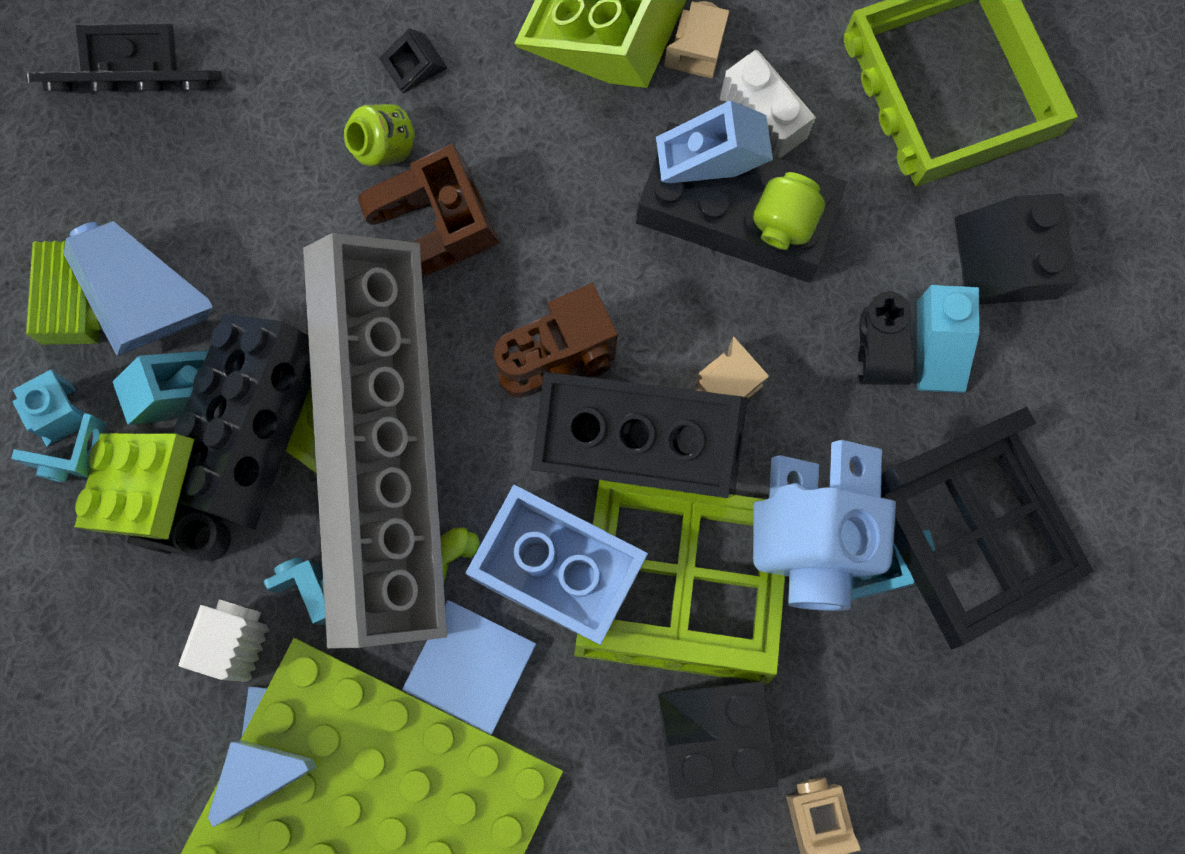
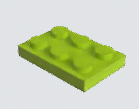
M100 433L98 441L93 445L89 454L90 472L86 486L76 501L75 511L77 519L74 527L94 532L168 539L194 439L179 434Z

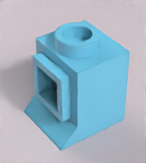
M51 369L13 389L17 399L12 402L27 431L42 437L46 447L78 431L85 413L73 406L67 398L68 394L75 391L72 383Z

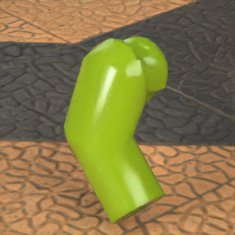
M465 527L452 528L440 536L443 583L445 582L450 562L460 556L471 558L475 556L479 549L480 540L478 535L468 532Z

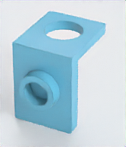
M84 413L71 460L14 449L11 459L28 467L37 468L36 476L52 481L66 483L68 474L88 478L90 472V451L98 441L100 433H105L107 424L91 414ZM93 431L92 445L87 453L88 439Z

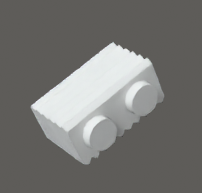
M754 50L726 70L720 100L726 102L731 100L766 115L773 157L780 159L808 138L807 136L811 131L810 128L813 126L812 124L816 117L758 50Z
M220 599L216 609L200 605L178 666L220 680L247 682L253 679L250 672L256 669L254 662L259 660L257 653L263 650L260 643L266 641L264 634L270 631L266 624L258 622L261 612Z

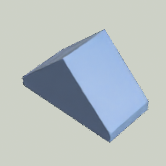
M244 740L231 742L208 815L212 827L229 821L318 768L313 758Z

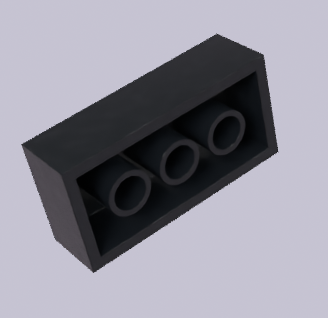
M669 122L666 132L679 125ZM657 153L638 204L636 224L810 283L820 265L847 181L773 157L772 161L736 177L665 183L661 180ZM793 172L810 178L820 186L819 193L825 200L826 206L810 241L802 245L790 244L787 250L773 247L761 239L763 231L755 224L753 214L767 183L773 178L784 177L785 173Z

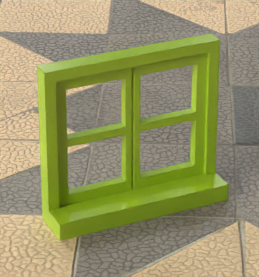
M599 480L593 525L615 537L620 507L683 516L677 564L645 560L640 569L641 572L676 576L669 628L614 620L601 645L577 634L574 656L749 682L763 681L764 684H769L777 675L785 576L759 571L758 576L695 567L700 518L753 526L754 502L766 499L739 495L722 498ZM694 579L757 588L753 640L688 630Z

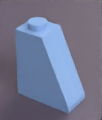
M114 221L101 226L97 222L83 224L72 230L70 237L66 238L64 256L116 356L206 320L213 308L206 296Z

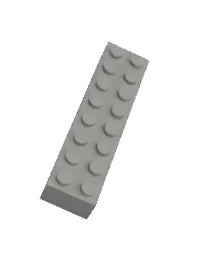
M331 233L303 248L327 648H361L447 638L420 243Z

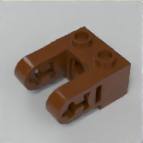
M453 144L410 163L411 169L368 188L358 197L365 220L371 225L382 223L430 203L432 204L438 219L434 221L437 230L412 241L420 243L422 277L456 264L500 243L469 167Z
M593 282L547 302L549 315L503 335L497 341L494 348V359L498 369L500 385L507 394L522 398L542 390L543 377H541V373L544 371L575 376L583 374L584 377L594 378L610 369L611 365L609 362L615 360L618 333ZM539 334L540 340L534 343L532 336ZM512 346H517L518 350L509 354L508 349ZM528 379V383L526 385L520 386L518 381Z

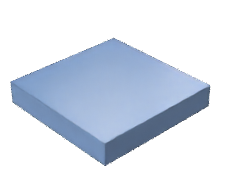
M448 600L445 605L447 638L427 640L402 690L492 735L533 653L536 643Z

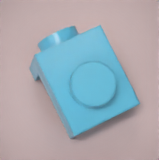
M297 557L274 568L276 575L264 580L267 591L279 593L297 585L313 624L326 625L323 571L320 564L311 560L304 562L302 557Z

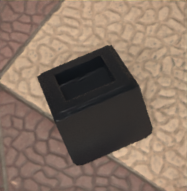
M411 28L379 58L401 93L407 92L448 68L426 34Z

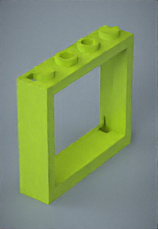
M885 0L853 11L844 33L846 51L851 58L857 57L862 68L861 82L863 89L869 97H875L880 108V126L885 135H892L898 148L897 162L899 168L904 175L911 176L915 187L1061 136L1078 117L1021 0H979L1037 122L934 159L930 158L874 35L975 0Z

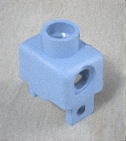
M845 440L832 442L830 488L819 489V464L781 455L771 458L769 498L754 502L753 562L755 567L761 572L789 576V606L823 611L849 610L851 608L852 577L883 574L890 569L893 555L896 501L881 498L882 449ZM850 460L852 461L855 467L854 475L851 473L849 467ZM788 474L792 477L794 484H788Z

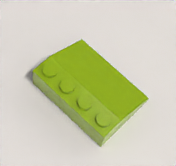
M535 0L514 44L520 49L609 84L647 88L687 0Z

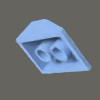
M513 485L465 574L473 581L601 645L648 553Z

